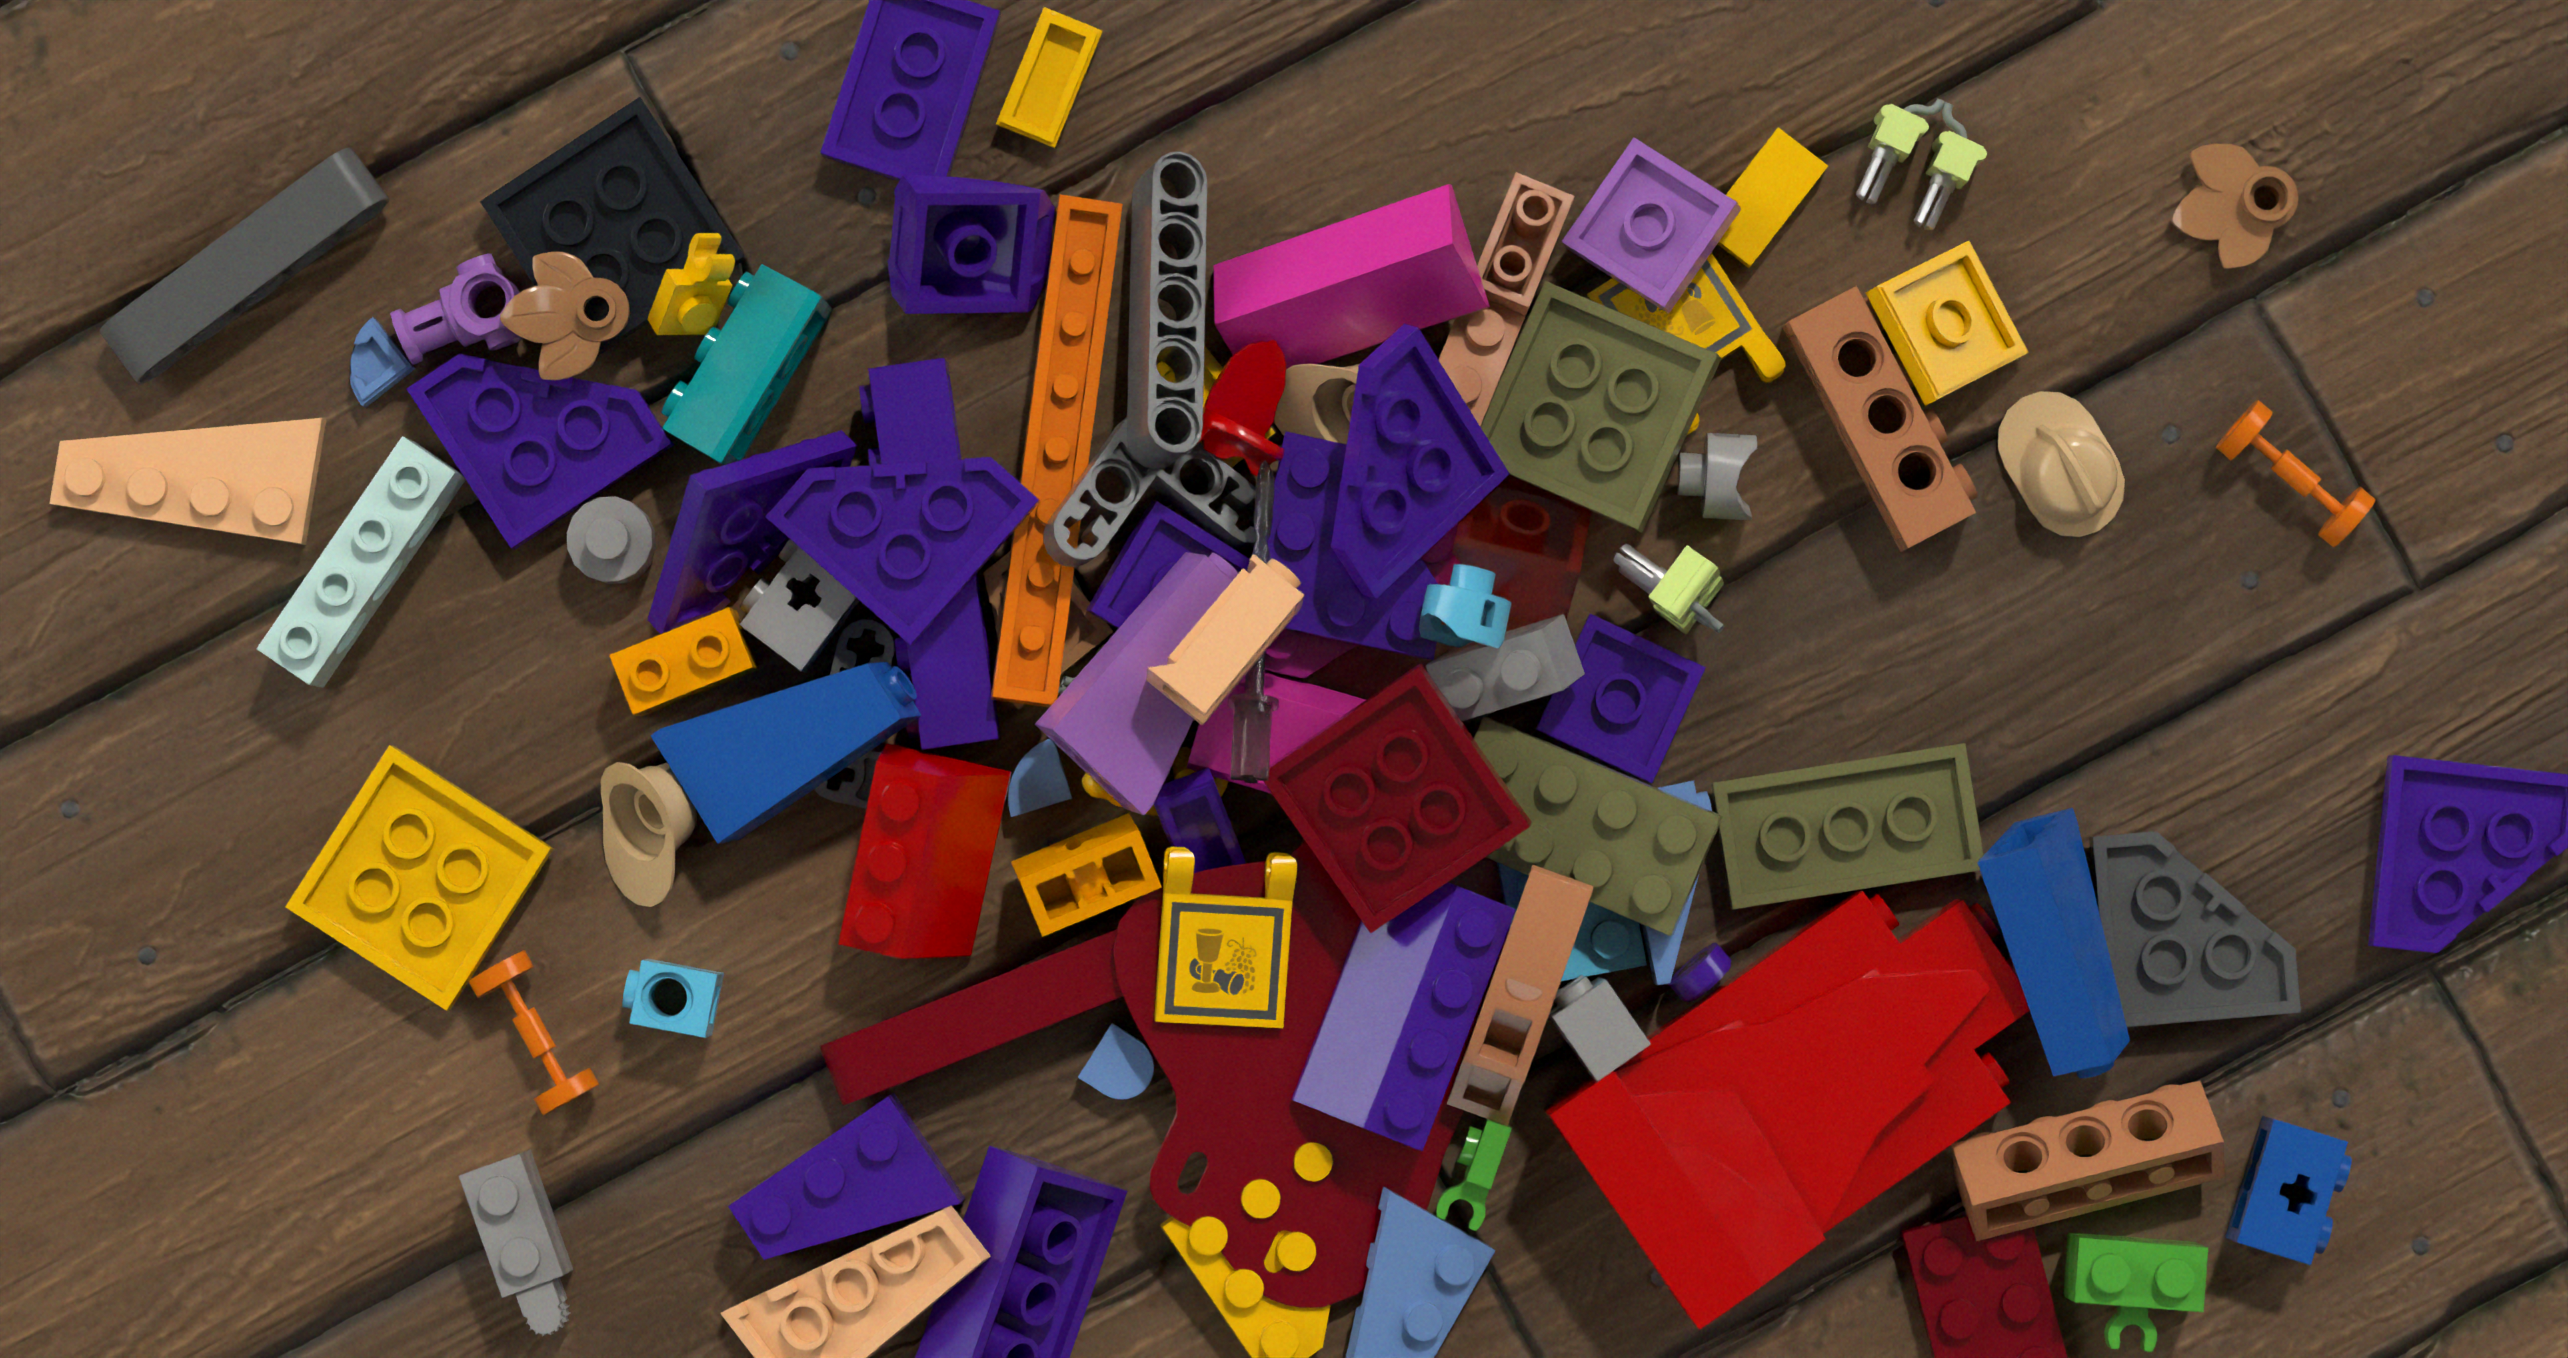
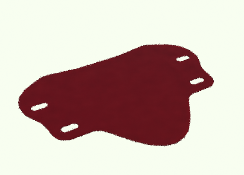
M1304 840L1290 854L1297 862V874L1292 900L1283 1028L1155 1022L1163 883L1161 884L1162 888L1138 898L1121 918L1118 924L1113 952L1117 982L1129 1011L1143 1038L1168 1077L1176 1095V1115L1150 1170V1190L1154 1201L1170 1216L1190 1227L1197 1219L1205 1216L1215 1217L1225 1225L1228 1233L1227 1243L1221 1250V1253L1235 1271L1249 1269L1259 1275L1264 1285L1263 1296L1289 1306L1321 1308L1356 1295L1365 1288L1369 1271L1366 1262L1370 1244L1375 1243L1382 1212L1378 1207L1383 1186L1421 1208L1428 1209L1444 1154L1464 1110L1447 1105L1499 956L1423 1151L1291 1100L1361 921ZM1483 858L1448 882L1504 904L1497 862L1489 858ZM1266 861L1196 872L1193 874L1191 894L1265 898ZM1309 1142L1324 1145L1332 1155V1169L1325 1178L1319 1181L1305 1180L1298 1175L1294 1168L1293 1160L1296 1151L1302 1145ZM1194 1152H1202L1208 1160L1206 1169L1194 1192L1184 1194L1178 1189V1179L1189 1156ZM1253 1180H1267L1273 1183L1280 1193L1278 1209L1267 1218H1255L1249 1215L1242 1206V1191ZM1283 1230L1290 1233L1302 1232L1313 1240L1316 1246V1257L1308 1268L1301 1271H1293L1283 1266L1276 1273L1269 1272L1265 1268V1257L1278 1232Z

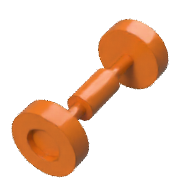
M2256 400L2225 433L2216 448L2229 460H2233L2249 443L2252 444L2273 462L2270 469L2304 498L2310 494L2333 513L2324 523L2318 535L2330 546H2337L2365 517L2376 499L2362 487H2358L2342 503L2338 502L2318 485L2321 478L2290 451L2286 449L2281 453L2259 434L2260 430L2272 416L2273 411L2260 400Z
M523 950L488 968L468 982L477 998L483 997L500 987L504 991L517 1015L512 1019L533 1059L540 1056L556 1085L534 1098L544 1116L600 1084L591 1068L569 1079L563 1073L551 1049L556 1047L553 1039L535 1007L528 1010L513 983V980L534 968L526 951Z

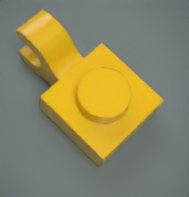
M696 233L690 242L684 268L666 269L647 318L657 335H706L713 326H717L732 288L729 277L733 272L735 258L732 254H717V249L722 239L719 233Z

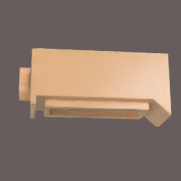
M1253 554L1249 560L1248 570L1242 569L1170 654L1167 665L1147 667L1146 680L1203 726L1301 609L1304 594L1297 589L1301 584L1300 580L1279 561L1270 559L1266 564Z

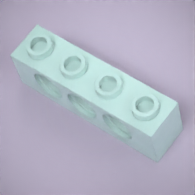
M402 436L263 638L257 650L307 684L324 687L465 482L464 476L416 442Z

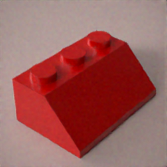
M886 743L875 765L838 945L899 959L972 955L1011 777L1010 771Z

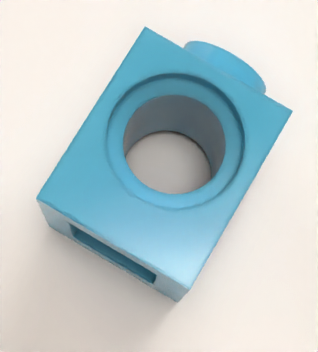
M653 959L641 960L640 970H630L628 973L622 1007L632 1009L630 1024L706 1038L713 1034L724 973ZM666 978L679 981L687 993L686 1005L677 1015H668L662 1012L655 1002V990L659 983Z

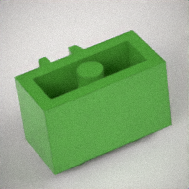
M2068 1232L2063 1296L2076 1303L2117 1306V1313L2108 1320L2105 1326L2104 1338L2106 1345L2111 1349H2119L2122 1329L2134 1324L2141 1331L2140 1349L2152 1352L2157 1342V1331L2153 1322L2148 1318V1308L2204 1312L2208 1247L2190 1241Z

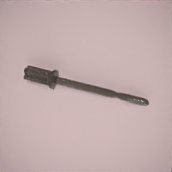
M1264 461L1258 470L1256 480L1254 527L1258 538L1254 544L1253 554L1267 564L1271 559L1270 548L1267 542L1273 525L1275 482L1269 463ZM1266 651L1246 673L1244 694L1228 697V706L1234 709L1231 780H1244L1245 783H1258V781L1269 780L1272 711L1279 709V700L1275 697L1264 695Z

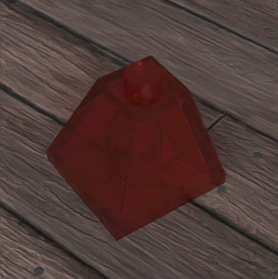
M1508 475L1458 522L1452 554L1461 565L1479 567L1496 573L1492 595L1504 598L1512 603L1509 616L1536 623L1564 614L1567 621L1581 570L1592 511Z

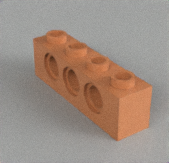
M1857 286L1797 316L1782 327L1900 552L1976 513L1971 501L1978 498V494L1970 476L1961 464L1952 467L1941 446V444L1948 441V437L1940 419L1931 407L1924 411L1921 409L1911 390L1914 387L1911 378L1898 354H1892L1881 333L1885 329L1868 297L1863 298ZM1858 344L1866 349L1871 359V366L1867 375L1854 377L1842 370L1838 361V354L1842 346ZM1887 400L1897 407L1900 413V425L1896 432L1889 434L1881 433L1870 424L1868 411L1873 401ZM1916 456L1924 460L1928 465L1930 480L1923 490L1909 489L1901 482L1898 475V467L1904 457Z
M2200 1080L2180 1086L2165 1085L2154 1090L2152 1093L2121 1101H2103L2095 1104L2090 1109L2058 1117H2040L2027 1125L1996 1133L1982 1132L1969 1137L1965 1141L1951 1144L1955 1182L1976 1241L2225 1178L2224 1140ZM2147 1138L2156 1139L2154 1141H2142V1139ZM2084 1154L2094 1155L2091 1157H2079ZM2021 1170H2030V1171H2031V1172H2028V1173H2017V1171H2021Z

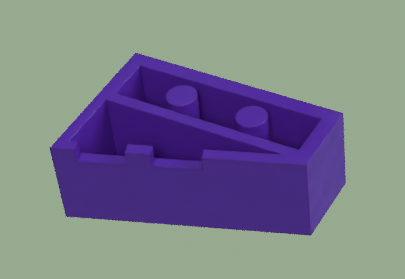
M893 1093L728 1207L765 1260L943 1209L951 1205H957L963 1202L965 1196Z

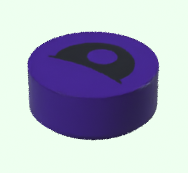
M1712 943L1687 961L1673 975L1668 985L1683 1002H1691L1707 992L1727 973L1731 967L1730 963L1732 960L1717 943Z

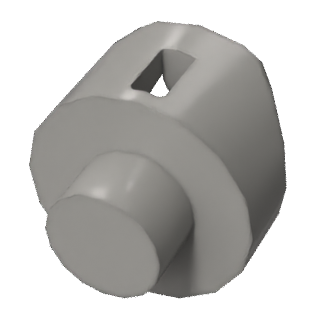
M1706 433L1703 454H1679L1677 495L1701 496L1702 518L1752 520L1750 507L1742 500L1736 486L1741 468L1750 454L1757 449L1756 435Z
M616 496L599 497L584 504L572 517L567 530V550L574 565L586 576L607 584H626L641 577L652 563L656 549L655 530L649 516L633 502Z

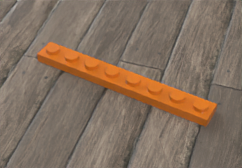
M1061 194L1058 197L1020 483L1036 496L1040 502L1013 532L991 700L1049 708L1058 697L1075 567L1063 566L1052 559L1043 543V531L1048 520L1089 463L1123 206L1121 203ZM1081 520L1068 528L1070 535L1067 543L1073 548L1078 546Z

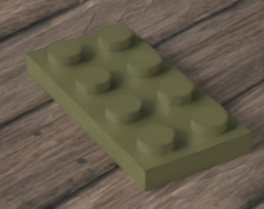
M1483 717L1474 740L1532 822L1528 829L1486 856V858L1528 876L1532 865L1592 885L1594 888L1589 902L1669 936L1674 935L1723 816L1492 718Z
M1965 743L1711 783L1715 813L1723 816L1718 827L1731 909L1980 871L1977 862L1983 856V849Z

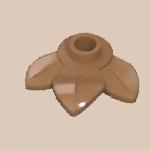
M2209 144L2194 149L2190 153V159L2202 185L2193 189L2181 200L2172 215V224L2191 238L2204 241L2218 240L2219 259L2224 269L2239 268L2254 263L2268 251L2273 229L2289 221L2296 211L2298 190L2293 179L2279 168L2272 166L2259 167L2248 151L2240 146ZM2258 188H2267L2274 194L2275 205L2271 210H2262L2255 204L2254 193Z
M548 252L535 255L532 267L538 286L527 288L515 295L500 314V320L502 324L519 337L533 343H542L539 358V375L543 380L557 381L568 379L589 369L597 358L601 342L611 340L623 331L630 316L629 301L620 286L606 278H593L581 259L565 252ZM592 298H603L609 304L608 315L601 321H592L585 314V306Z

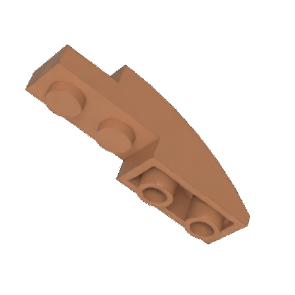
M1517 172L1514 175L1477 265L1490 307L1455 318L1439 357V362L1480 426L1575 197Z
M1532 865L1447 1105L1506 1126L1508 1125L1548 1019L1594 886Z

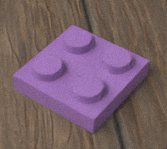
M1633 138L1561 242L1566 249L1669 314L1741 208L1735 200L1641 141Z

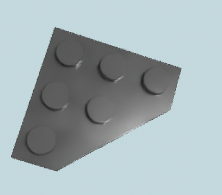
M2157 831L2089 837L2093 888L2127 1027L2301 1013L2295 948L2245 908L2246 906L2208 874L2203 873L2176 850V847Z

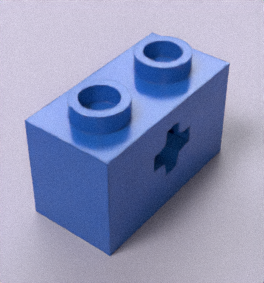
M2262 1116L2225 1238L2311 1265L2314 1253L2322 1254L2331 1236L2333 1218L2326 1216L2333 1191L2340 1193L2349 1176L2351 1156L2345 1155L2348 1142ZM2296 1181L2297 1186L2305 1189V1196L2302 1201L2291 1200L2289 1203V1199L2280 1195V1188L2283 1183L2294 1184Z

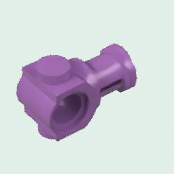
M491 253L477 256L458 265L456 269L459 276L455 277L452 284L439 289V300L407 313L401 309L390 313L398 339L412 365L423 361L424 353L456 340L464 347L484 340L489 350L494 351L524 339L502 324L500 314L486 319L481 318L477 313V297L487 287H502L506 296L505 306L515 295L520 293L517 286L504 277L502 270L496 265Z

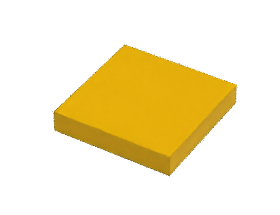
M1970 241L1944 252L1865 293L1925 406L2029 353Z

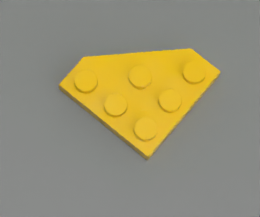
M1316 1142L1302 1145L1296 1151L1293 1160L1294 1168L1298 1175L1308 1181L1322 1180L1330 1173L1333 1165L1330 1151L1324 1145ZM1253 1180L1243 1189L1241 1203L1249 1215L1255 1218H1267L1278 1209L1280 1193L1277 1187L1267 1180ZM1171 1216L1160 1224L1250 1358H1309L1323 1348L1331 1305L1321 1308H1299L1285 1305L1263 1296L1264 1285L1259 1275L1249 1269L1235 1271L1221 1253V1250L1227 1243L1228 1233L1225 1225L1215 1217L1205 1216L1197 1219L1190 1227ZM1285 1230L1280 1231L1275 1236L1265 1257V1268L1273 1273L1280 1271L1283 1266L1293 1271L1304 1270L1313 1263L1316 1257L1315 1243L1308 1235L1302 1232L1290 1233Z

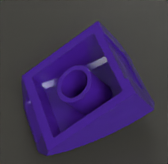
M903 175L894 189L895 204L890 258L887 263L892 296L904 313H1010L1031 311L1046 283L1049 267L1055 207L1045 190L962 177Z

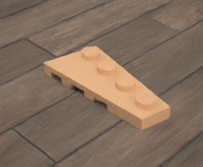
M314 418L60 441L50 504L306 545L326 419Z
M951 1205L730 1307L720 1314L754 1358H869L990 1258L991 1255Z

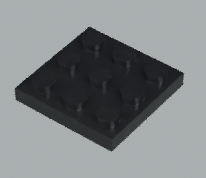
M641 97L635 99L480 201L535 286H538L532 267L533 257L548 252H565L581 259L593 278L609 279L620 286L625 292L630 305V316L627 325L613 339L601 342L597 357L649 323L647 318L666 269L684 268L690 242L696 233H719L722 239L717 249V254H732L735 258L734 267L747 259ZM600 297L592 298L585 306V314L592 321L603 320L609 312L608 302Z

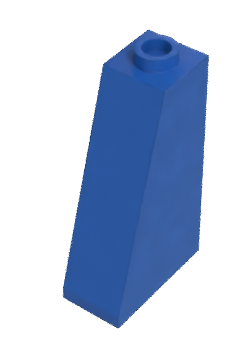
M889 662L867 663L661 728L650 736L715 841L719 844L742 839L922 715L913 702L917 698V694L907 675L896 666L892 668Z
M2072 807L2014 822L1977 863L2053 1076L2076 1072L2078 1078L2097 1076L2114 1067V1061L2130 1042L2077 818Z

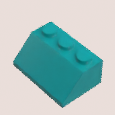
M761 264L755 275L745 272L740 278L727 302L729 306L734 308L732 314L722 330L713 326L708 331L694 357L701 365L689 385L680 381L674 387L661 411V414L668 417L662 429L721 465L743 460L833 311L822 296Z

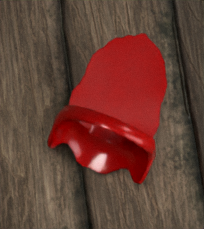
M1276 340L1250 343L1229 359L1211 387L1204 404L1203 429L1201 438L1198 443L1202 442V447L1206 451L1220 459L1231 457L1244 458L1251 474L1257 477L1263 475L1273 462L1281 461L1284 456L1283 448L1264 438L1274 422L1275 411L1286 384L1285 355Z

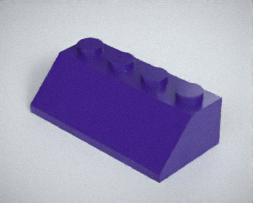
M1447 882L1371 934L1363 922L1360 921L1291 1100L1423 1151L1516 909Z
M989 1145L963 1221L991 1257L934 1303L915 1358H1070L1127 1190L1034 1157Z

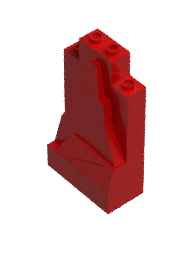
M1856 890L1648 1035L1646 1038L1651 1043L1648 1047L1601 1080L1596 1081L1590 1076L1544 1108V1111L1578 1160L1584 1165L1651 1261L1654 1269L1681 1308L1699 1330L1764 1286L1826 1239L1823 1235L1824 1233L2011 1103L2002 1090L2010 1084L2002 1068L1989 1052L1979 1057L1974 1049L2029 1012L2030 1009L2011 957L2005 960L1991 940L1999 934V931L1980 904L1975 903L1969 908L1964 900L1954 899L1899 939H1896L1891 931L1899 926V922L1884 900L1878 894L1868 899L1864 891Z

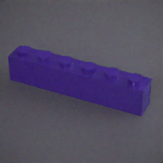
M945 358L868 368L870 384L859 386L861 408L865 424L876 422L879 443L878 448L868 449L869 465L962 460L949 364ZM977 572L913 646L902 637L895 638L898 668L906 675H911L912 684L917 694V698L913 702L922 715L906 726L909 739L920 738L921 748L925 751L1002 740L996 700H991L993 675Z

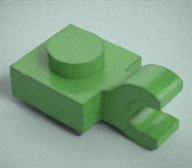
M1484 1118L1481 1130L1469 1127L1457 1160L1458 1163L1467 1166L1464 1180L1461 1184L1446 1189L1440 1195L1436 1205L1437 1218L1445 1220L1450 1204L1455 1200L1464 1199L1473 1208L1468 1228L1474 1231L1479 1229L1485 1218L1486 1197L1489 1189L1492 1187L1512 1130L1509 1125L1506 1126Z

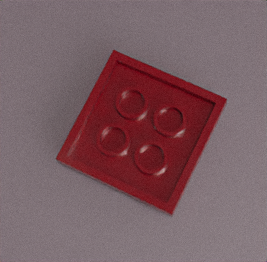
M1421 663L1263 769L1259 775L1370 934L1528 829L1532 823Z

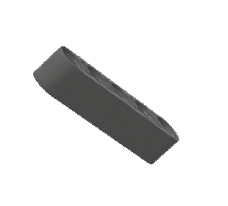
M352 148L342 149L322 161L119 311L102 326L99 332L137 384L149 382L179 362L371 220L388 204L389 198Z
M1181 151L1169 152L1161 156L1139 177L1134 184L1132 192L1127 443L1133 458L1142 466L1151 469H1164L1176 462L1195 447L1201 438L1203 429L1207 178L1201 163L1192 155ZM1160 178L1170 181L1175 186L1179 199L1171 197L1164 191ZM1159 238L1168 241L1174 246L1178 260L1170 258L1163 253L1159 245ZM1157 299L1166 301L1173 307L1176 312L1177 321L1170 320L1161 313L1158 308ZM1156 360L1165 362L1171 367L1175 375V383L1167 381L1160 375L1157 370ZM1156 421L1163 423L1171 430L1174 437V445L1165 443L1158 436L1155 428Z

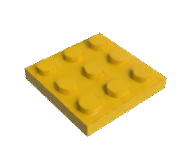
M389 745L285 907L448 1011L451 1010L554 848L397 747Z

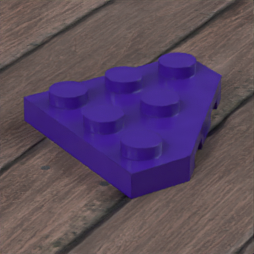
M1403 324L1358 366L1331 547L1362 595L1377 599L1510 474L1418 327Z
M458 354L406 388L510 548L514 550L674 446L641 393L635 389L606 385L574 377L557 381L543 380L537 369L499 363L464 354Z
M840 430L690 475L647 620L660 634H663L723 610L731 602L724 593L750 567L759 575L780 554L790 539L765 516L808 468L850 467L857 445Z
M1285 431L1282 444L1284 456L1278 463L1258 558L1266 564L1270 559L1279 561L1291 570L1301 582L1297 589L1304 594L1302 607L1284 629L1433 661L1437 642L1422 638L1419 631L1427 585L1438 584L1428 567L1420 558L1377 599L1362 595L1331 547L1347 444Z
M991 457L950 461H918L873 464L870 466L808 468L765 517L907 643L913 646L1039 504L1040 500Z
M2388 755L2368 946L2438 953L2457 937L2456 935L2483 913L2489 912L2527 881L2526 878L2542 865L2567 849L2568 774Z

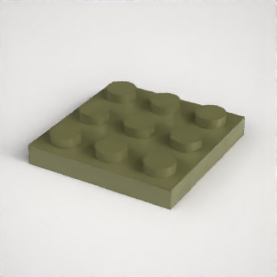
M1545 281L1497 385L1480 427L1510 473L1509 476L1642 533L1722 358L1717 353Z

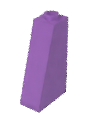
M1185 552L1035 723L1043 733L1123 808L1141 815H1145L1153 806L1193 722V718L1146 680L1147 667L1167 665L1170 654L1239 574L1232 565L1216 553H1211L1207 557L1202 554Z

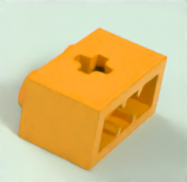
M730 607L610 654V659L632 714L643 717L760 670L746 632L739 625L741 620L737 610Z
M1129 813L1011 861L1042 937L1162 888L1140 831Z

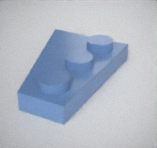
M1383 1186L1378 1207L1382 1211L1375 1243H1371L1366 1262V1266L1369 1268L1361 1306L1356 1308L1346 1358H1434L1496 1250Z

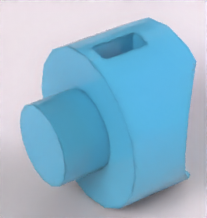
M1455 564L1449 586L1427 585L1419 625L1421 637L1458 648L1471 642H1476L1498 649L1503 644L1512 603L1504 598L1492 595L1496 573L1479 567Z

